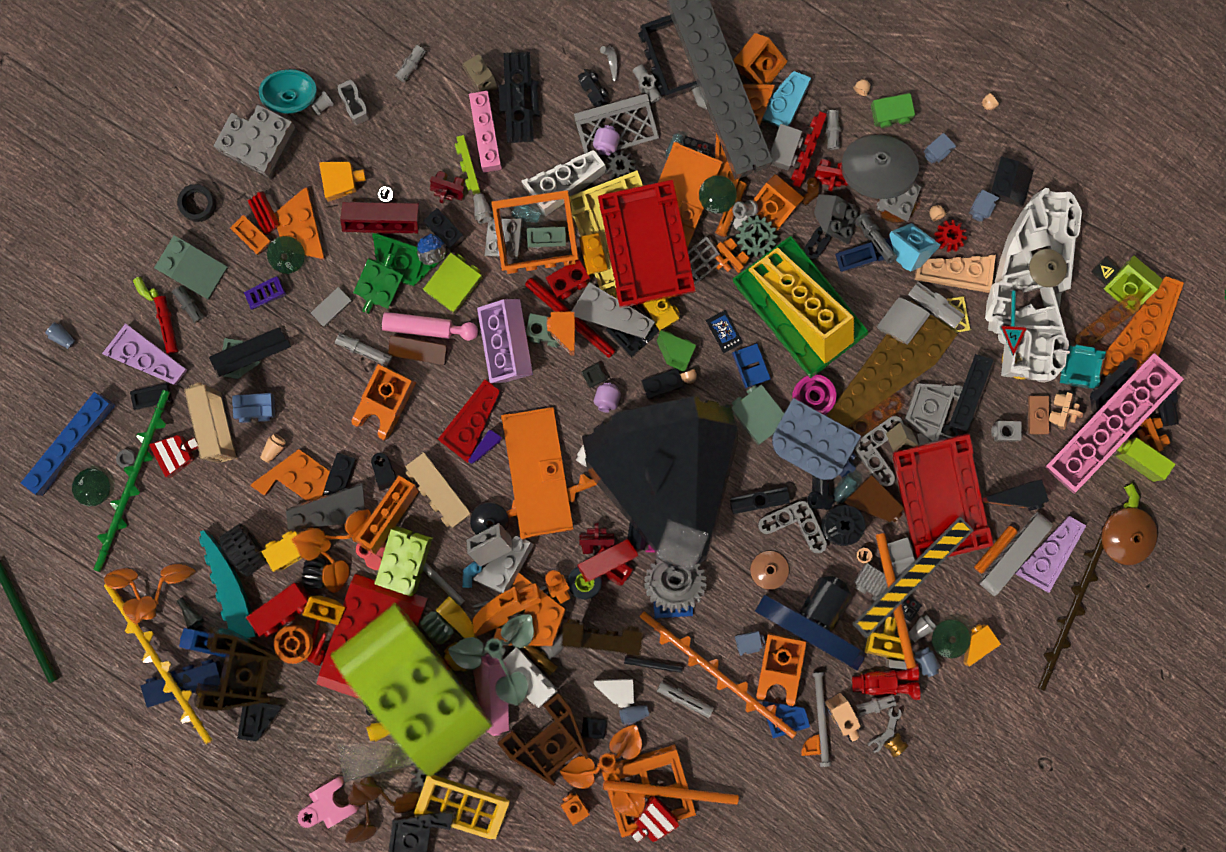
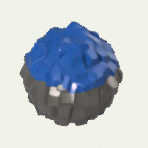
M429 234L420 239L417 244V255L423 264L431 265L445 258L446 245L440 238Z

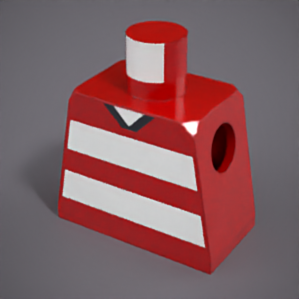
M181 435L149 445L166 478H172L192 463L195 459L191 452L198 449L195 437L185 441Z
M651 795L645 802L642 814L639 817H634V822L638 827L631 835L638 843L645 836L652 842H655L676 829L680 824L678 819L659 798Z

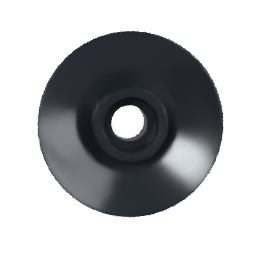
M491 502L483 503L476 507L470 518L471 528L476 535L492 527L486 525L487 521H492V526L499 523L505 530H507L509 525V518L505 509Z

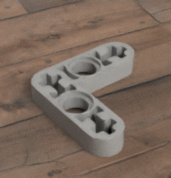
M897 416L888 418L861 437L854 448L871 475L883 487L892 485L895 476L876 448L888 441L887 431L882 427L883 425H885V428H888L892 424L891 420L903 424L902 419ZM875 431L883 432L884 438L882 441L874 439ZM869 436L872 443L866 447V452L864 450L860 451L859 443L862 442L864 444L868 442L869 439L867 437ZM872 457L879 459L880 464L877 468H873L869 464V460ZM884 466L885 469L882 472L884 475H890L888 478L889 483L886 481L882 482L883 476L880 472L876 475L875 471L880 470Z
M805 501L796 502L763 517L758 522V529L763 534H770L797 522L809 549L813 553H822L826 549V540L812 509ZM799 504L802 507H806L807 510L804 511L806 517L809 514L811 516L810 519H805L802 523L800 519L804 517L802 513H797L796 511L799 509ZM780 513H788L790 518L787 523L780 522ZM775 516L779 527L776 528V524H773L769 527V531L762 529L763 521L771 522L773 521L771 517ZM812 522L815 525V530L812 533L806 532L804 529L805 523ZM818 532L819 536H816V539L823 544L820 546V550L813 548L812 545L815 544L813 538L809 540L808 536L815 535Z

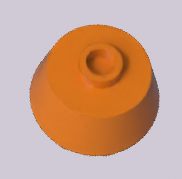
M300 625L285 626L275 636V653L286 663H300L312 651V637L308 630Z

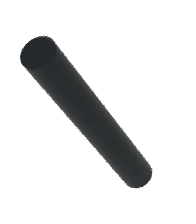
M625 656L624 664L677 673L682 672V665Z

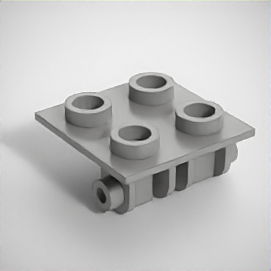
M914 183L911 189L898 197L880 199L876 204L878 206L877 210L882 212L886 210L908 222L921 186Z
M494 219L488 222L485 256H500ZM502 219L507 257L518 259L520 255V239L522 238V219Z

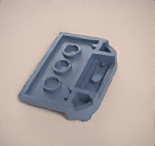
M793 398L772 435V446L780 458L816 478L828 480L837 477L843 471L861 435Z

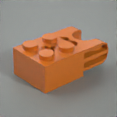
M378 364L352 418V425L356 427L362 426L368 417L376 415L380 420L378 437L384 441L387 440L417 382ZM387 387L392 389V392L389 395L388 391H386Z
M768 632L756 694L758 700L765 699L770 686L779 684L787 692L786 703L789 706L795 705L806 647L804 639ZM786 652V655H788L789 657L785 658V660H781V657L778 656V654Z

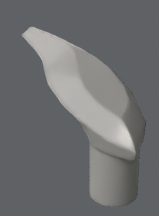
M602 46L600 52L607 55L613 81H616L617 55L611 46Z

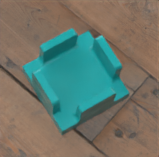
M1081 345L1069 346L1067 351H1070V353L1067 354L1066 365L1061 371L1060 384L1088 389L1100 387L1106 352Z

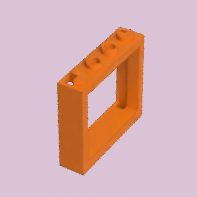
M569 190L491 202L502 271L507 270V274L517 273L518 268L526 267V271L537 270L538 265H545V268L556 267V263L564 262L565 266L575 264V260H579ZM564 199L572 255L508 264L500 209Z

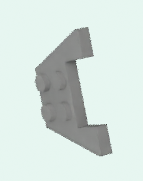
M917 384L904 420L931 442L951 438V436L941 433L952 398L958 400L963 387L959 385Z

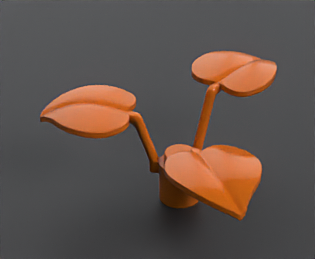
M368 509L356 511L347 518L345 529L348 535L325 536L322 530L312 528L297 534L291 539L303 559L313 560L319 554H322L331 562V564L323 568L322 580L325 587L332 593L338 592L346 583L349 577V567L342 560L335 562L326 553L331 546L329 540L350 539L352 537L353 541L357 543L356 537L371 517V512Z
M172 564L164 567L160 572L162 577L159 580L155 599H152L150 596L140 598L133 582L138 578V574L132 569L122 568L114 570L104 577V583L112 589L124 588L128 584L132 586L137 599L126 601L123 604V612L129 620L137 625L142 619L150 620L156 617V608L159 604L158 598L164 581L168 584L178 583L194 575L196 571L183 564Z
M637 725L628 726L612 737L609 748L614 754L607 753L602 755L596 769L594 762L590 758L586 760L584 756H580L571 760L560 770L562 777L573 787L585 789L594 784V774H597L602 768L604 772L612 773L616 781L621 782L615 771L617 769L615 759H619L622 756L626 760H631L640 754L642 740ZM617 791L613 797V806L622 815L639 817L645 807V795Z

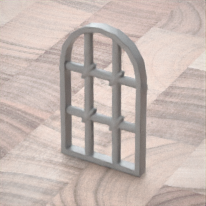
M707 237L703 238L688 251V254L693 250L697 253L690 260V264L697 258H701L704 262L696 269L691 268L692 274L696 278L694 284L701 281L702 278L720 264L718 262L713 267H710L708 262L720 254ZM706 240L709 245L704 250L698 251L697 247ZM709 248H712L715 254L705 260L702 254ZM703 266H707L709 270L698 277L696 272Z

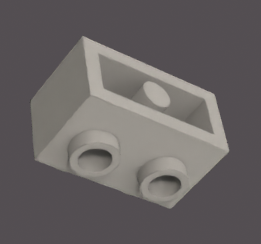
M780 124L770 151L773 160L772 166L788 171L790 165H795L797 155L794 154L796 148L800 149L803 138L800 136L802 131Z
M499 523L466 540L467 554L480 567L513 550L511 536Z

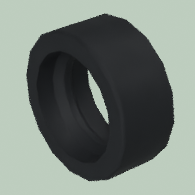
M191 184L179 193L177 206L187 219L194 222H202L213 215L216 209V200L214 195L205 186ZM194 192L203 193L208 200L207 208L200 214H193L186 207L187 197Z

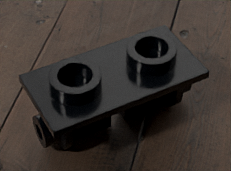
M584 69V72L578 75V82L585 92L589 89L592 90L587 94L592 105L597 108L603 106L602 102H611L608 98V91L598 81L599 76L594 70Z

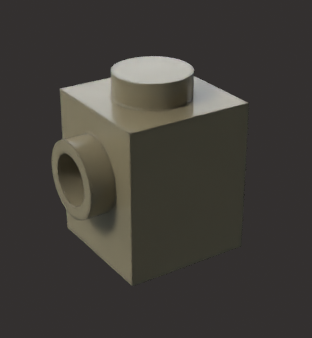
M901 422L886 433L893 451L919 446L912 429Z

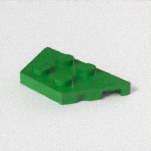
M376 233L372 235L376 261L384 262L388 252L391 253L390 258L392 254L395 255L391 266L395 270L404 273L400 283L415 287L438 264H423L418 258V250L415 246Z

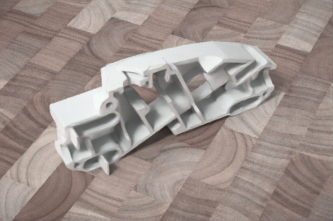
M1045 188L1033 195L1020 213L1007 237L995 283L991 285L985 319L989 321L988 331L997 333L999 341L1004 344L1001 376H1020L1045 383L1055 379L1066 365L1067 354L1070 351H1067L1069 342L1066 338L1059 312L1061 292L1071 289L1076 237L1080 233L1082 210L1071 192L1057 193L1050 191L1049 188ZM1048 247V249L1055 250L1062 255L1066 262L1067 272L1060 284L1047 288L1038 285L1032 279L1029 272V263L1033 257L1031 253L1033 250ZM1048 265V268L1053 270V266ZM1040 289L1045 308L1035 310L1030 304L1015 311V327H1027L1014 356H1012L1000 326L1011 327L1012 291L1022 290L1025 293Z

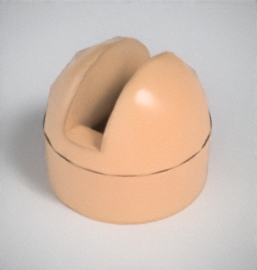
M865 79L860 80L854 86V90L858 94L866 96L870 91V83Z
M991 93L985 96L982 101L983 107L987 110H992L999 105Z
M940 205L932 206L929 211L933 221L940 220L946 215L944 208Z
M695 369L680 373L682 380L687 384H692L697 378Z
M868 548L858 550L857 559L861 563L866 564L872 560L873 554ZM865 551L868 552L866 561L863 560Z

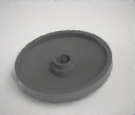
M870 135L857 139L847 147L843 155L841 169L845 181L858 193L876 199H889L898 197L911 189L917 179L919 164L913 150L904 142L890 136Z

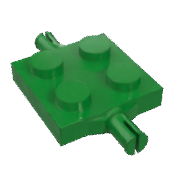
M388 252L384 262L368 258L353 291L354 294L366 300L362 311H366L367 314H370L373 304L389 308L404 273L395 270L391 266L395 255L392 254L390 258V252Z

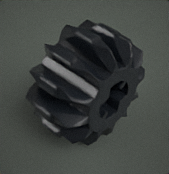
M316 557L313 560H306L304 562L302 574L304 587L309 589L323 588L322 572L323 568L327 565L325 558Z

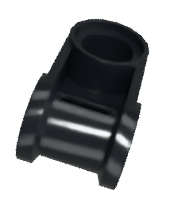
M376 453L371 459V464L379 490L382 491L390 488L397 477L389 457L383 453ZM379 456L385 459L382 467L378 464L376 465Z

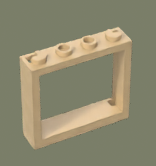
M202 383L190 385V388L185 389L201 459L215 463L237 459L221 392L210 386L202 385Z

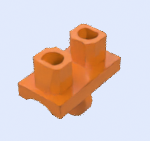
M731 238L717 245L716 249L725 259L718 255L715 259L720 264L716 268L718 270L724 268L729 272L732 269L727 264L729 262L740 273L749 257L743 251L738 256H733L731 251L737 247V244Z
M1147 418L1140 425L1141 429L1137 431L1140 437L1138 439L1157 452L1164 450L1163 448L1170 444L1166 434L1158 436L1156 432L1157 429L1163 427L1161 418Z
M557 570L549 571L545 576V580L552 598L556 596L560 604L569 600L570 596L567 590L570 588L564 575H561Z

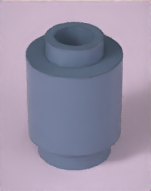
M926 647L915 653V660L923 675L931 677L939 673L938 669L941 667L933 650L930 651L929 647Z

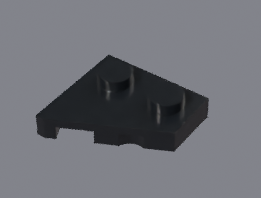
M259 703L243 706L237 739L257 742L278 714L282 705Z

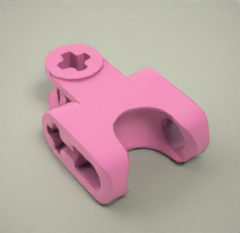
M342 776L335 778L309 794L313 803L299 812L298 822L301 826L309 828L323 820L327 828H330L360 809L359 806L351 804L342 806L335 801L336 790L345 783ZM307 814H312V815H313V817L311 818V821H310V819H307V820H306L304 817H305Z

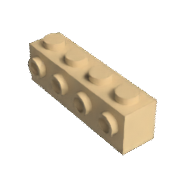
M424 452L405 466L408 470L405 472L412 482L414 480L417 481L420 485L417 489L424 497L427 495L430 498V506L435 512L440 511L443 515L441 520L447 527L455 528L472 514Z

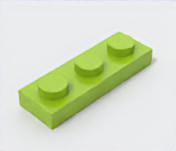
M461 135L456 137L458 143H455L457 154H461L463 161H460L462 172H467L466 186L468 190H472L473 195L479 194L481 192L465 137Z

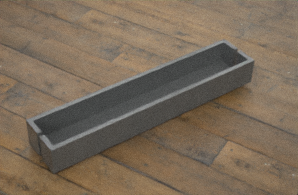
M667 0V8L734 179L750 175L752 170L755 173L771 167L773 160L710 0Z

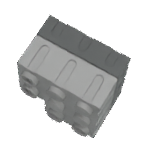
M257 104L255 112L249 121L241 119L231 112L214 147L221 155L229 157L234 162L246 166L250 170L272 180L276 169L280 166L283 156L287 153L292 139L296 136L298 130L291 121Z

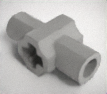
M643 64L634 68L633 73L639 81L638 88L640 92L646 93L651 103L660 100L662 96L655 86V77L647 73ZM644 81H647V83L651 82L650 86H644Z

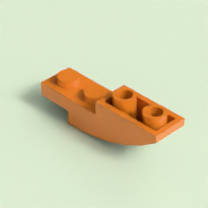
M535 583L519 591L516 587H513L488 602L472 619L474 635L477 637L502 626L510 620L511 615L542 602L538 585Z

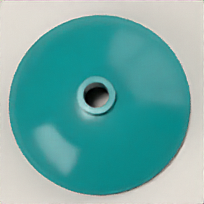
M290 69L280 70L268 75L259 87V97L262 104L274 112L284 114L296 113L312 104L317 93L316 84L308 74Z

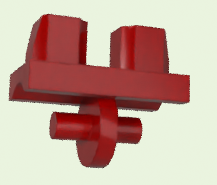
M822 159L820 164L817 165L814 178L817 181H821L822 184L828 185V191H832L833 186H847L848 183L842 174V163H838L837 169L830 168L831 162Z

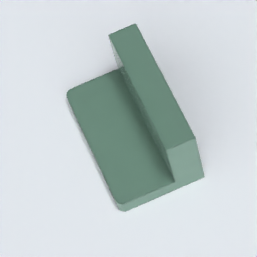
M565 226L527 227L528 247L566 246Z

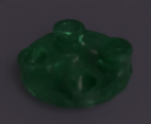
M721 175L707 178L701 184L699 190V200L702 206L713 214L724 213L730 210L737 198L734 183Z
M85 469L74 478L72 492L80 504L97 506L109 498L110 482L103 471Z

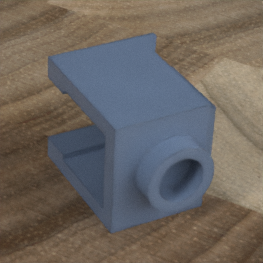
M942 133L924 150L925 157L930 163H935L936 161L939 163L956 148V145L945 133Z
M981 190L969 214L973 215L972 218L983 222L985 218L988 219L991 216L996 205L995 202L999 197Z
M758 631L735 636L740 656L745 652L746 654L759 652L760 648L765 646L763 634L759 635Z

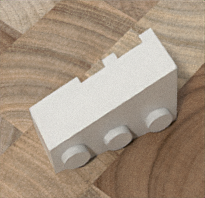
M515 648L503 659L510 675L518 671L526 677L528 682L526 697L533 705L536 704L539 708L556 692L557 688L520 648Z

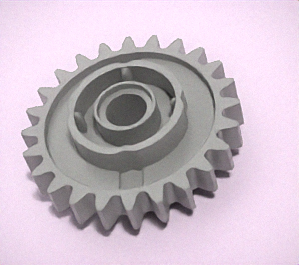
M658 558L656 559V565L650 564L651 570L647 569L646 583L644 585L645 589H647L646 595L651 596L650 602L656 601V607L663 605V611L670 608L671 613L674 609H677L680 613L681 608L688 611V605L694 608L695 601L701 602L700 596H704V590H706V577L704 576V570H700V564L687 563L680 568L668 567ZM678 581L679 584L674 585L671 582Z

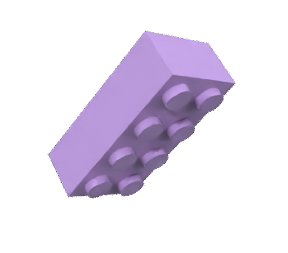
M503 299L477 308L490 383L509 382L533 375L520 299Z

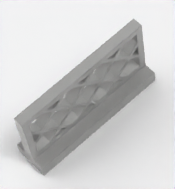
M647 94L573 115L584 154L588 153L587 145L590 140L594 141L592 136L596 128H601L598 125L603 118L613 121L612 127L616 123L625 128L619 139V142L621 141L624 144L619 145L617 150L659 139ZM642 107H646L648 113L644 121L635 116L637 110ZM621 113L631 116L626 126L616 121ZM633 118L643 123L638 133L628 127ZM589 123L595 126L590 136L582 132V124ZM644 125L652 128L654 136L646 138L640 134ZM626 130L636 134L633 142L628 143L622 140Z

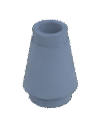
M56 322L45 332L48 339L67 349L75 342L65 328Z
M646 705L623 707L622 710H619L622 724H628L629 726L649 716V711Z

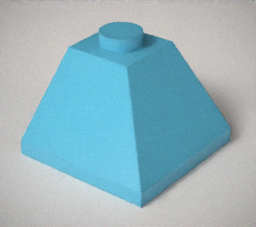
M912 223L893 230L889 234L893 251L897 255L896 261L910 272L920 268L940 246L938 242Z

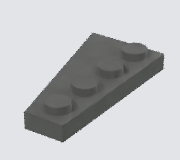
M362 483L348 489L339 490V492L331 495L322 496L314 501H307L287 508L288 529L346 524L347 518L352 513L365 510Z

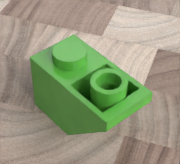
M661 330L657 344L667 365L685 372L696 345L687 339L676 337L671 332Z

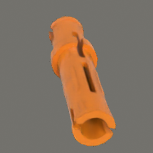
M740 180L734 195L727 197V205L715 231L719 236H727L734 218V204L739 201L742 202L741 198L747 184Z

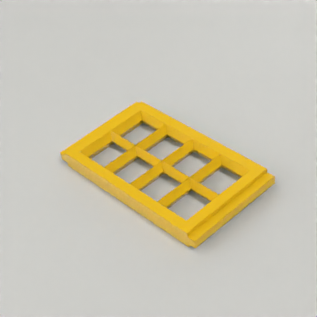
M433 775L426 777L414 814L434 813L427 810L430 800L442 803L439 812L445 811L447 805L459 809L452 822L453 828L492 840L497 837L510 800ZM436 785L448 788L444 799L432 795ZM452 790L464 793L461 804L448 801ZM468 795L480 798L477 809L465 806ZM485 800L497 804L493 815L481 811ZM463 810L475 814L471 824L459 821ZM479 815L491 819L488 829L475 826Z

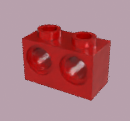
M575 260V264L566 265L545 277L557 300L560 298L564 300L570 297L572 291L577 288L582 290L587 287L590 281V277L580 260ZM580 272L583 276L580 280H574L572 274ZM557 282H565L566 287L563 290H558L555 287Z

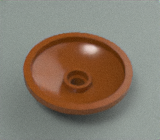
M1129 507L1116 511L1107 519L1102 530V545L1106 554L1115 562L1123 565H1134L1144 561L1152 553L1157 542L1155 522L1148 513L1137 508Z

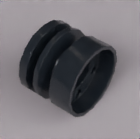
M842 505L833 507L822 518V534L833 545H853L864 534V517L859 510L852 506ZM847 521L848 529L841 530L840 527L842 526V524L840 522Z

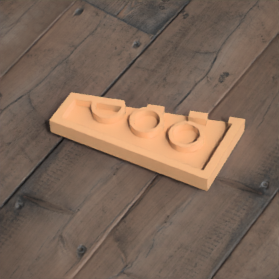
M989 255L988 257L972 256L971 258L928 259L920 268L916 269L914 280L990 293L996 255Z

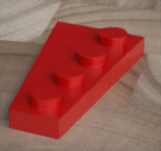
M819 112L818 116H814L810 125V127H813L812 133H807L804 144L807 145L805 152L801 151L797 162H800V166L798 169H794L791 177L794 180L792 185L794 187L800 188L804 180L810 158L817 143L816 141L827 115L826 113Z

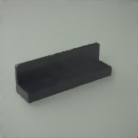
M276 328L211 355L209 359L219 378L290 348L291 345L285 339L281 328Z
M975 354L949 427L969 434L994 367L993 359Z

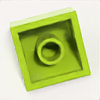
M1133 255L1108 282L1104 290L1131 313H1134L1158 290L1163 279Z

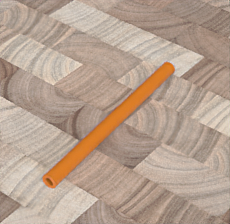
M881 533L875 536L887 587H889L896 578L885 533ZM900 604L893 612L906 668L909 669L916 667L902 604Z
M604 780L603 790L734 805H738L739 796L734 794Z

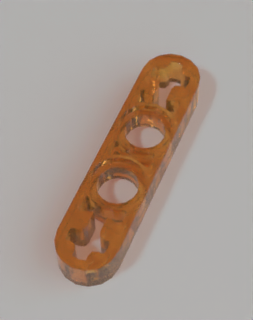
M1128 296L1077 333L1075 344L1087 347L1093 345L1136 313L1140 308L1139 299L1134 296ZM1128 300L1135 301L1134 309L1128 308L1127 310H1125V312L1127 313L1126 316L1124 315V312L1120 308H1118L1120 305L1122 308H1125L1128 305ZM1113 311L1120 313V319L1117 322H1113L1110 319V314ZM1097 323H1102L1105 326V330L1101 334L1096 333L1094 330V326ZM1090 329L1091 333L1094 336H1096V338L1093 339V337L1091 336L1087 339V344H1080V336L1082 335L1085 337L1089 335L1090 333L1087 332V330Z
M891 396L846 428L852 427V430L861 435L860 438H862L901 409L902 403L899 398ZM889 400L891 402L895 401L897 403L895 405L896 410L893 408L887 411L889 415L886 416L885 411L880 406L883 405V408H886L890 405ZM874 411H879L882 414L880 421L876 422L872 419ZM858 422L866 424L865 432L857 431L856 425Z

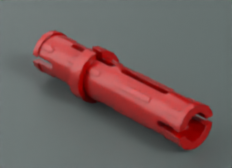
M166 296L154 297L157 311L156 318L159 319L166 354L176 353L178 348L170 318L172 314L169 312Z

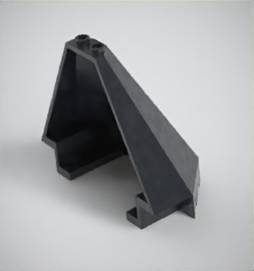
M694 396L617 412L611 416V421L608 423L602 422L593 428L592 434L582 436L586 455L585 462L589 476L668 567L680 568L687 563L698 564L708 558L738 444V426H736L731 405L720 406L719 402L711 400L701 402L698 397ZM657 451L674 461L656 494L652 495L645 474L652 456Z

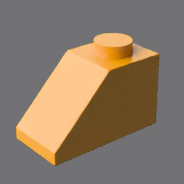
M321 595L310 596L303 615L338 625L345 607L337 600Z
M978 624L971 629L972 633L967 638L963 661L966 666H971L1001 645L988 625Z

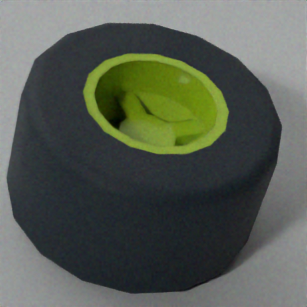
M576 567L569 574L567 583L570 588L569 591L573 596L578 599L587 600L599 593L602 579L599 576L589 582H585L579 568Z

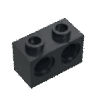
M438 208L423 220L424 224L434 235L443 241L451 252L465 240L463 234Z

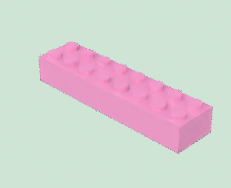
M1153 353L1052 459L1045 469L1075 494L1184 378Z

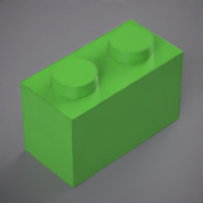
M911 93L873 100L871 104L875 127L887 128L892 126L893 123L898 122L900 125L907 124L915 116Z

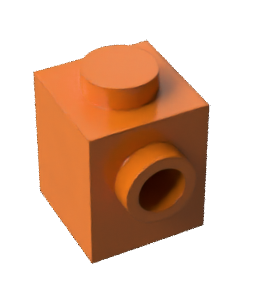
M569 793L562 798L561 807L573 826L590 815L589 810L578 793L574 795Z

